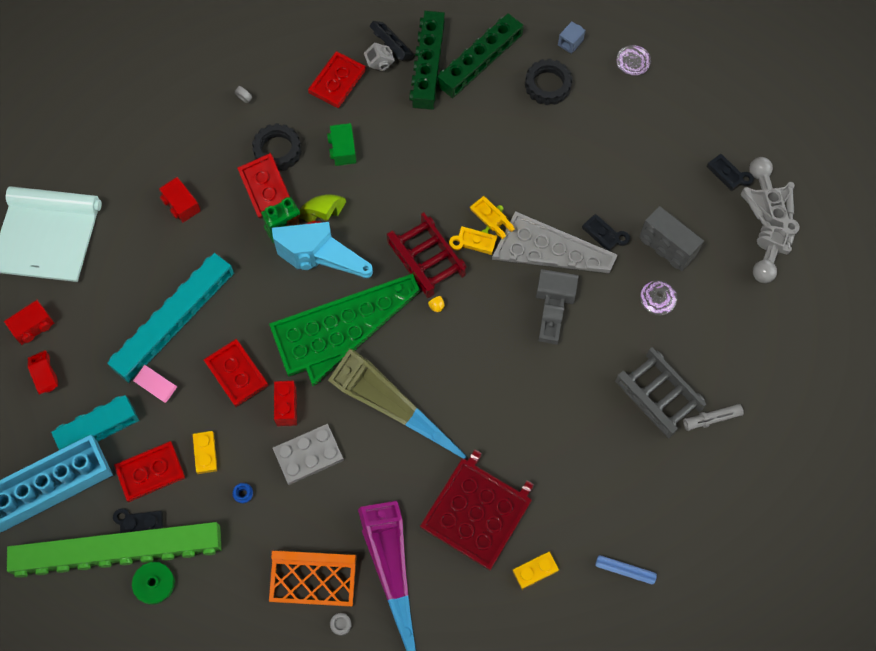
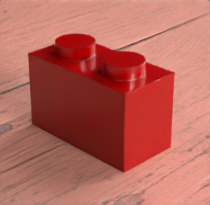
M178 177L159 188L161 201L165 206L169 205L171 207L170 212L175 219L179 218L184 223L201 212L198 202Z
M38 300L4 321L21 345L31 342L35 336L49 330L55 324Z
M294 381L274 382V420L277 426H297V390Z

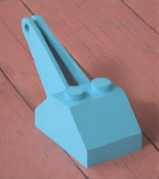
M329 222L272 228L277 254L297 269L309 270L321 264L363 278H369L373 274L372 265L332 238Z

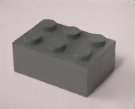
M660 206L645 220L639 236L645 245L652 247L660 257L667 259L674 268L683 271L696 258L704 242L703 239Z

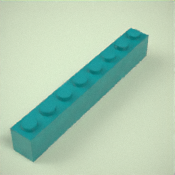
M216 253L211 257H207L203 265L198 270L192 272L190 278L178 287L177 292L172 297L165 300L164 305L151 315L146 324L141 325L137 333L132 338L127 339L123 347L110 357L107 363L110 368L126 382L130 383L143 366L147 365L234 274L232 266Z

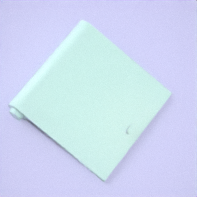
M9 186L6 191V202L9 207L0 232V273L78 282L98 211L101 210V200H99L98 196Z

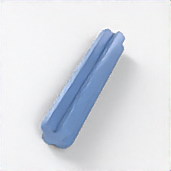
M601 555L596 559V567L649 584H654L657 574Z

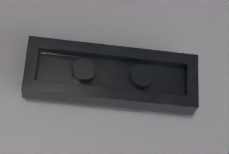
M372 21L369 27L374 31L373 33L385 42V46H388L396 53L395 56L399 60L411 61L414 58L415 54L383 22Z

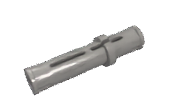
M736 404L708 413L701 412L698 416L683 419V424L687 431L702 426L706 428L709 427V424L743 416L744 412L741 404Z

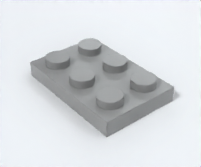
M328 424L273 447L288 485L344 461Z

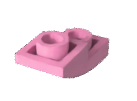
M146 365L143 366L133 380L165 403L177 388V386Z

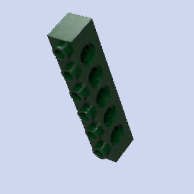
M424 10V17H420L419 28H422V31H418L417 42H420V46H416L415 56L418 57V60H414L413 71H416V75H412L411 82L414 90H410L409 101H412L413 108L434 110L445 12Z
M509 13L499 18L497 23L492 28H488L481 38H477L469 49L466 48L459 58L454 59L445 70L439 72L437 87L453 99L522 36L523 24Z

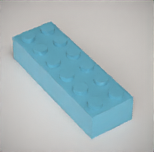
M89 435L1 479L0 533L113 476L98 441L92 435Z

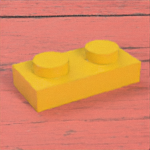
M213 431L193 434L196 473L202 474L217 471Z
M549 551L512 571L521 589H524L558 572L559 569Z

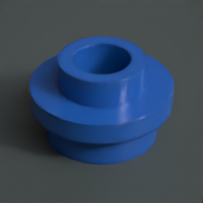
M240 483L233 489V498L238 503H247L253 497V489L247 483ZM241 491H247L244 497L240 496Z

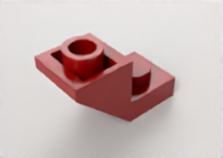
M44 350L29 357L28 369L39 395L44 392H51L58 387V379L50 366L48 352Z

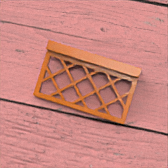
M272 551L269 602L353 606L357 555ZM277 564H285L290 570L282 579L276 573ZM289 564L297 565V566H295V567L292 569V567H291ZM301 565H306L311 573L302 580L295 570ZM321 566H327L332 572L324 581L316 574V571ZM342 567L351 568L350 577L345 582L336 574ZM293 573L300 583L291 590L284 580ZM314 574L321 584L311 591L304 582ZM333 575L342 584L334 592L325 584ZM349 581H350V588H348L347 585H346ZM282 583L289 593L283 598H274L275 588ZM301 584L310 593L304 599H298L293 593ZM322 585L331 594L325 600H319L314 594ZM343 586L349 592V602L340 601L334 595ZM291 594L294 599H290L287 597ZM312 595L315 600H308V598ZM331 597H333L336 601H328V600H329Z

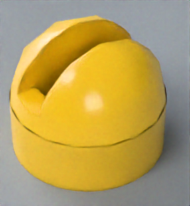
M437 296L428 302L429 307L434 312H441L444 309V300L441 296Z

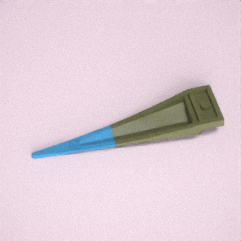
M353 349L348 350L328 379L329 382L342 392L406 425L461 458H467L369 360H366Z

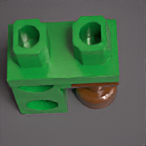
M287 197L282 202L269 206L261 212L265 223L264 229L272 243H274L272 228L284 227L285 225H300V211L291 197Z

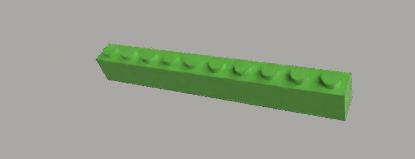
M217 522L7 546V572L13 574L14 577L21 578L27 577L28 573L46 575L49 574V571L53 570L64 573L69 572L70 568L88 570L91 569V566L99 565L100 568L111 567L112 563L130 565L133 564V561L141 560L142 563L153 562L154 558L172 560L174 556L180 555L183 558L195 557L197 553L214 555L216 551H221L220 525Z

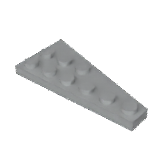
M516 211L510 221L515 230L510 232L506 229V237L500 240L492 256V260L610 273L617 258L615 253Z

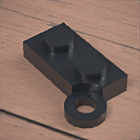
M719 154L707 164V168L731 191L740 184L749 186L754 180L750 172L741 173L722 154ZM743 177H748L749 181H745Z
M596 214L582 226V229L607 251H611L617 244L625 246L630 240L627 232L614 231ZM624 236L626 240L621 241L619 237Z
M118 509L113 514V521L120 525V533L163 528V512L129 514L125 509ZM119 514H125L123 520H118Z

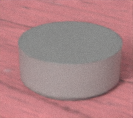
M238 86L235 90V94L243 102L249 103L252 99L250 93L243 87Z
M338 613L332 617L330 628L334 634L343 636L351 629V620L346 614Z

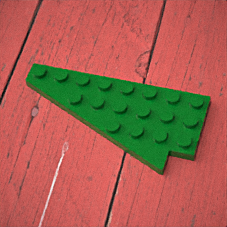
M413 273L269 323L288 377L307 370L312 386L319 383L339 365L349 349L356 350L419 293V287Z

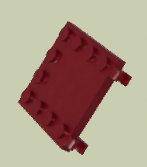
M474 450L468 461L463 458L461 459L420 525V528L491 571L532 501L527 496L534 484L526 481L521 491L518 492L475 466L480 460L482 453Z

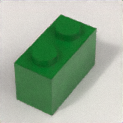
M351 123L330 126L331 133H327L328 143L332 144L333 147L329 149L330 159H334L335 166L357 163Z

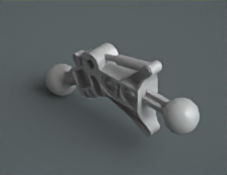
M765 157L755 158L749 167V172L753 177L759 179L762 190H753L745 187L741 192V196L749 204L757 219H760L763 224L759 238H757V244L762 249H765L766 252L763 260L757 262L753 267V276L760 283H768L775 279L777 275V267L774 264L776 255L779 253L786 255L792 250L790 245H792L794 237L800 229L798 222L793 220V188L795 185L793 182H789L785 187L773 189L769 177L772 173L773 165Z

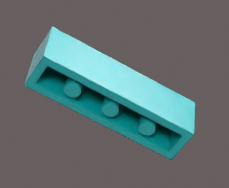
M124 395L115 397L106 405L97 406L86 415H79L68 424L59 425L51 433L58 449L61 450L89 435H92L99 442L138 422L139 419L130 400Z

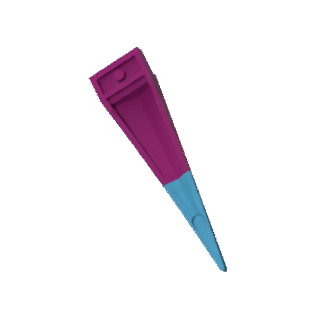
M392 501L362 506L358 509L363 527L362 533L406 651H416L406 578L403 520L398 502Z

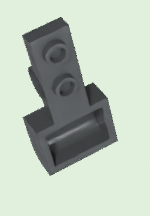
M541 269L536 298L545 299L539 334L540 342L558 344L564 303H574L578 275Z

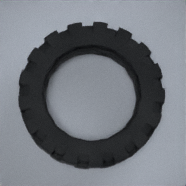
M541 59L538 63L534 62L532 67L528 68L525 78L526 93L530 95L532 100H536V103L556 105L559 101L562 102L565 100V97H568L572 85L571 71L567 69L564 63L561 64L558 60ZM541 73H553L562 80L563 85L556 91H543L536 86L534 79Z
M275 123L272 126L269 124L266 128H261L259 133H256L254 136L255 140L252 141V149L255 159L265 156L262 152V147L269 139L275 137L285 138L292 144L290 151L283 157L274 158L278 170L285 171L288 167H293L295 162L299 160V155H301L299 136L293 128H288L285 124L283 126L279 123Z

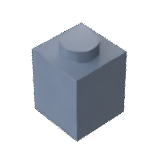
M571 21L559 35L558 46L572 54L583 42L586 30Z

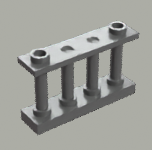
M651 347L646 355L648 360L631 374H627L623 370L618 374L615 382L669 439L678 429L676 427L677 422L694 408L700 413L707 404L704 398L699 393H695L664 360L663 355ZM655 365L662 374L644 389L640 388L635 380ZM668 379L676 388L658 403H654L649 398V394ZM682 394L689 403L671 418L667 417L662 412V409L678 395Z

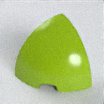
M332 194L314 197L299 209V218L307 222L315 221L317 217L328 221L331 214L336 216L340 214L346 199Z

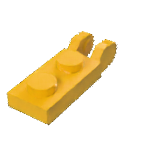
M485 196L470 206L471 211L492 231H495L501 239H504L506 235L499 228L500 225L504 224L510 232L515 230L506 216Z

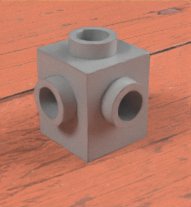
M375 42L364 52L368 66L373 69L385 71L395 61L392 50L388 46Z

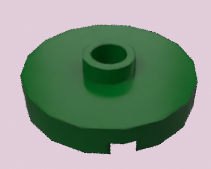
M160 562L144 564L133 576V593L138 600L146 604H159L170 597L174 590V575L166 565ZM152 579L156 580L154 586L149 585V582Z

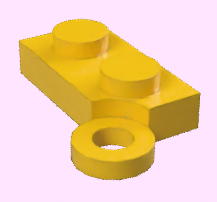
M461 226L459 236L451 237L449 246L453 250H460L464 247L492 255L497 236ZM459 241L460 244L456 246L453 242Z

